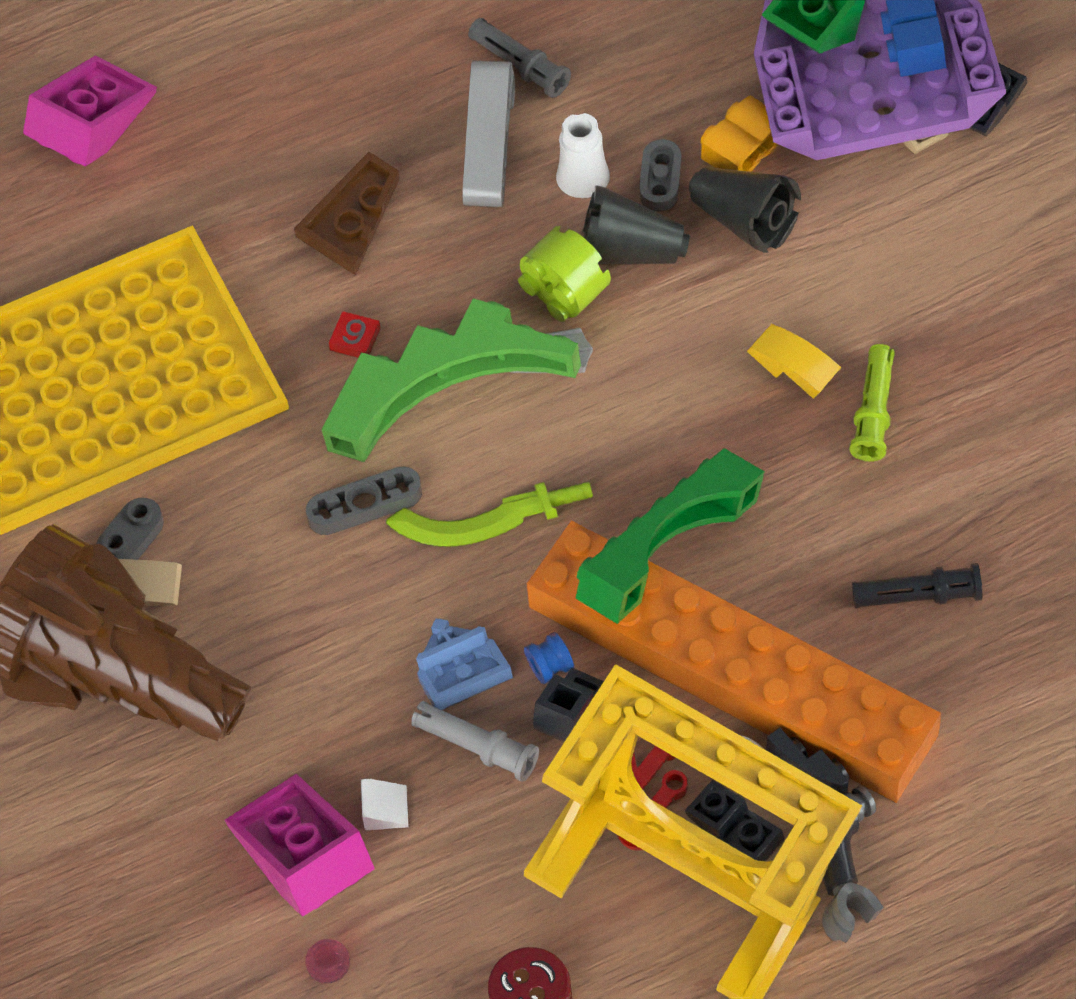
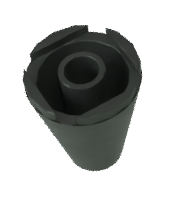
M704 167L692 176L689 183V192L693 203L754 249L763 253H768L767 249L769 247L779 248L788 238L797 221L799 212L794 211L793 207L795 199L801 201V191L798 183L790 177Z
M595 186V192L592 193L583 232L584 238L602 257L597 264H675L678 257L685 258L690 235L684 234V225L605 187Z

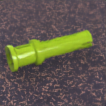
M876 344L869 349L861 407L854 415L853 421L856 426L855 438L851 440L849 447L850 453L855 458L869 462L878 461L885 457L887 447L884 443V435L891 422L886 406L895 351L894 349L890 350V346L884 344Z

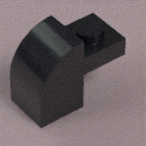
M571 668L565 678L554 674L535 702L534 729L565 742L604 681L575 668Z

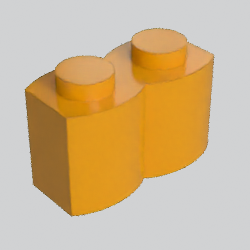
M751 95L744 98L741 102H734L728 109L725 119L717 125H710L703 133L700 140L701 159L715 168L752 172L760 160L768 156L779 145L773 142L765 104Z

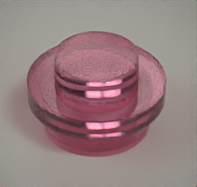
M324 939L316 942L308 950L305 965L309 975L314 980L320 983H334L342 979L348 972L350 957L348 950L342 943L336 940Z

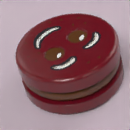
M523 947L507 953L495 964L488 980L489 999H572L571 979L566 966L556 955L537 947Z

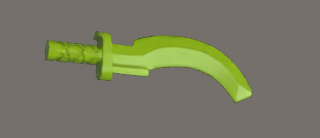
M542 482L534 484L536 491L503 498V504L499 507L468 519L439 521L416 514L408 508H402L388 517L386 524L399 534L423 544L444 547L468 545L506 533L522 524L523 518L544 512L547 520L557 518V510L552 507L592 498L593 494L589 482L547 492L545 483Z

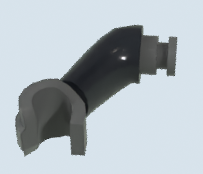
M863 786L852 789L851 793L843 794L862 805V808L831 859L823 877L828 895L834 896V898L825 908L822 916V926L826 934L833 941L841 940L845 943L850 939L856 921L855 916L852 915L848 908L859 912L867 924L873 921L884 908L869 889L857 884L858 878L852 857V835L858 832L859 822L864 817H869L876 812L874 798Z

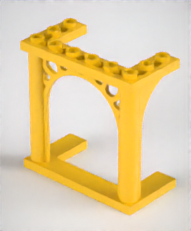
M615 664L543 774V783L569 797L570 800L525 868L523 876L562 898L605 829L612 831L758 917L719 981L716 990L730 999H763L821 901V898L816 896L817 890L831 859L858 816L862 805ZM640 736L794 825L774 860H754L651 800L638 784L632 771L631 762L637 737Z

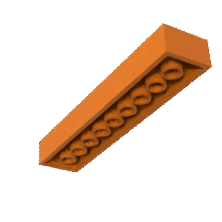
M572 520L527 582L529 608L767 735L781 727L790 739L796 737L803 744L809 757L822 749L830 760L837 759L844 766L850 779L895 803L898 802L939 735L941 712L649 560V573L642 603L616 624L575 598L579 580L576 577L579 567L586 558H593L601 552L608 539Z

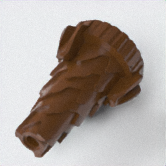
M55 524L45 527L43 531L41 530L26 545L0 583V681L4 694L10 698L49 707H65L75 711L82 702L80 689L104 704L109 698L139 716L154 720L160 719L178 730L184 725L201 736L218 741L226 735H230L235 728L244 709L246 697L252 687L207 662L200 651L175 636L177 631L175 627L143 610L146 595L141 591L118 558L106 547L99 543L90 545Z

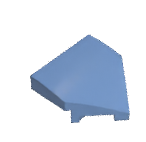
M436 618L431 627V638L424 652L419 653L416 658L419 667L417 673L419 682L432 706L440 710L513 678L510 665L495 641L487 637L485 627L478 626L473 630L449 626L448 620Z

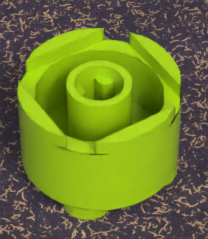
M555 226L521 258L520 270L522 275L518 278V282L527 294L531 296L537 295L547 305L549 313L556 320L564 322L568 317L574 318L583 311L610 284L611 276L608 269L602 273L597 264L602 257L585 238L571 229H568L565 233L559 232L561 226Z

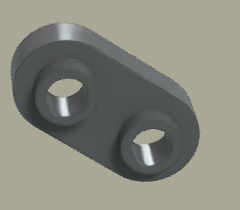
M659 139L652 141L643 151L639 186L640 200L645 207L653 211L660 212L672 208L677 203L679 197L682 166L681 150L677 144L670 140Z
M149 498L131 500L100 535L96 544L99 543L106 547L118 559L138 560L163 528L164 520L159 505ZM140 513H147L143 518H135ZM114 543H122L117 549L110 548Z

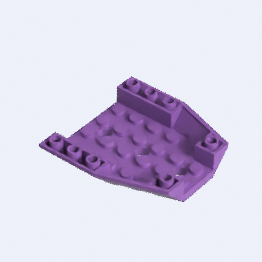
M765 0L763 12L773 0ZM865 0L855 41L820 54L761 16L754 58L773 142L814 160H821L969 129L1006 94V88L982 5L978 0H934L944 44L947 68L900 77L898 63H890L886 40L892 39V34L884 35L880 12L887 11L886 0ZM867 52L879 53L874 58H864L862 56ZM883 107L894 109L891 113L884 115L876 112Z

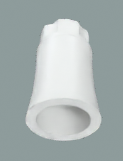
M586 113L580 115L572 114L562 123V132L559 137L560 157L556 181L564 193L576 198H589L595 192L596 185L606 188L610 180V172L605 160L602 134L598 129L597 120Z

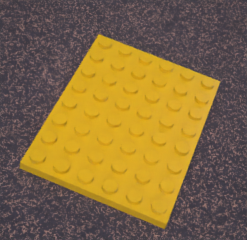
M193 225L0 306V535L289 409L288 401Z

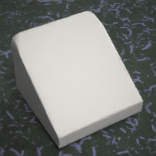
M361 779L362 817L365 830L409 827L407 786L374 779Z

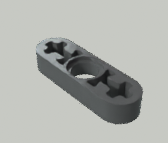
M397 467L317 494L306 505L309 526L320 535H330L398 512L402 508H410L417 504L422 496L420 477L412 468ZM404 482L405 486L409 487V491L402 493L397 488V484ZM382 488H385V493L388 496V499L384 501L381 493ZM368 493L373 495L376 500L368 508H358L353 504L355 497ZM343 501L346 502V507L348 513L345 514L343 512V507H341L340 502ZM327 509L331 513V517L324 519L319 511Z

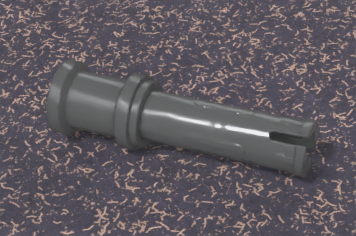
M478 18L472 23L468 32L469 38L475 40L506 62H511L512 66L519 69V74L523 80L535 82L544 88L545 94L551 98L559 96L566 89L571 79L569 68L564 65L557 66L548 60L546 53L541 50H529L509 35L488 23L484 18Z

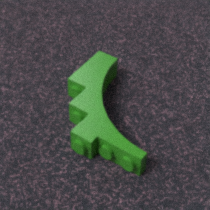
M473 298L454 336L439 328L429 329L417 325L398 363L383 355L372 356L361 352L321 429L327 451L365 462L380 437L400 416L423 399L453 384L479 376L523 371L547 372L576 378L581 367L578 343L562 335L552 336L535 331L527 325L512 324L509 308H505L494 301L484 302Z

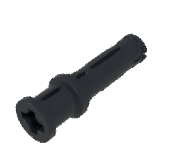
M971 563L970 568L944 570L943 567H936L928 575L852 582L855 609L865 606L934 599L935 603L943 605L950 599L973 597L975 601H980L983 597L978 563ZM964 582H967L966 584L950 585V584H955V583H964ZM932 586V588L921 589V587ZM912 588V590L896 591V592H887V593H878V594H877V592H879V591H889V590H898V589Z

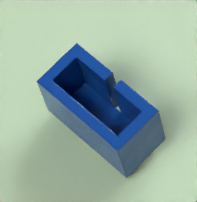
M886 0L887 11L880 12L884 35L892 34V39L886 40L890 63H898L900 77L947 68L944 44L934 0Z

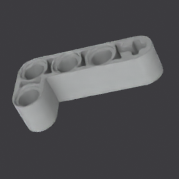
M472 60L463 175L464 206L503 207L510 109L514 108L515 76L511 62Z

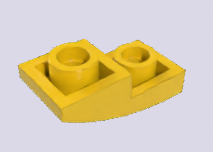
M771 324L747 350L775 378L784 372L813 399L841 368L834 360L808 341L774 324Z

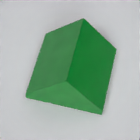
M773 0L762 13V17L820 54L855 41L865 0Z

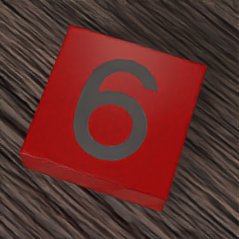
M342 311L329 340L330 351L359 358L361 352L370 355L381 329L380 321Z

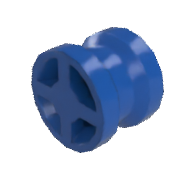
M555 631L547 635L545 641L541 644L531 643L524 647L526 659L533 673L543 685L550 682L554 674L560 671L567 673L571 668H574L568 648Z

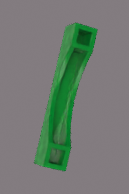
M725 448L711 459H704L695 473L689 478L683 477L677 483L674 490L665 498L659 497L645 515L635 517L626 531L618 537H611L601 552L595 557H588L583 561L576 576L579 584L575 598L618 624L642 603L649 573L648 560L655 551L675 535L694 527L721 522H735L757 502L765 471Z

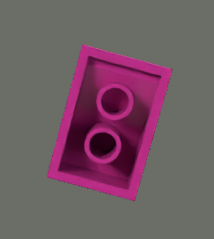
M95 55L29 95L23 134L36 140L40 145L51 148L68 157L72 162L86 167L110 150L156 94L157 87Z
M297 774L225 819L229 829L275 889L302 917L312 910L319 908L324 902L350 885L355 884L359 879L375 869L359 830Z

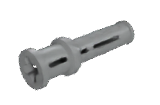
M425 701L420 702L417 706V709L422 711V714L415 711L413 713L412 726L421 728L480 755V760L483 761L484 765L489 767L497 765L515 773V779L522 782L527 780L534 770L539 757L538 746L533 744L525 746L509 739L507 733L500 729L489 732L433 707Z

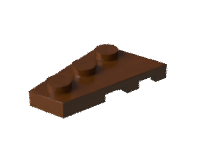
M368 152L294 227L296 238L356 275L400 180L399 170Z

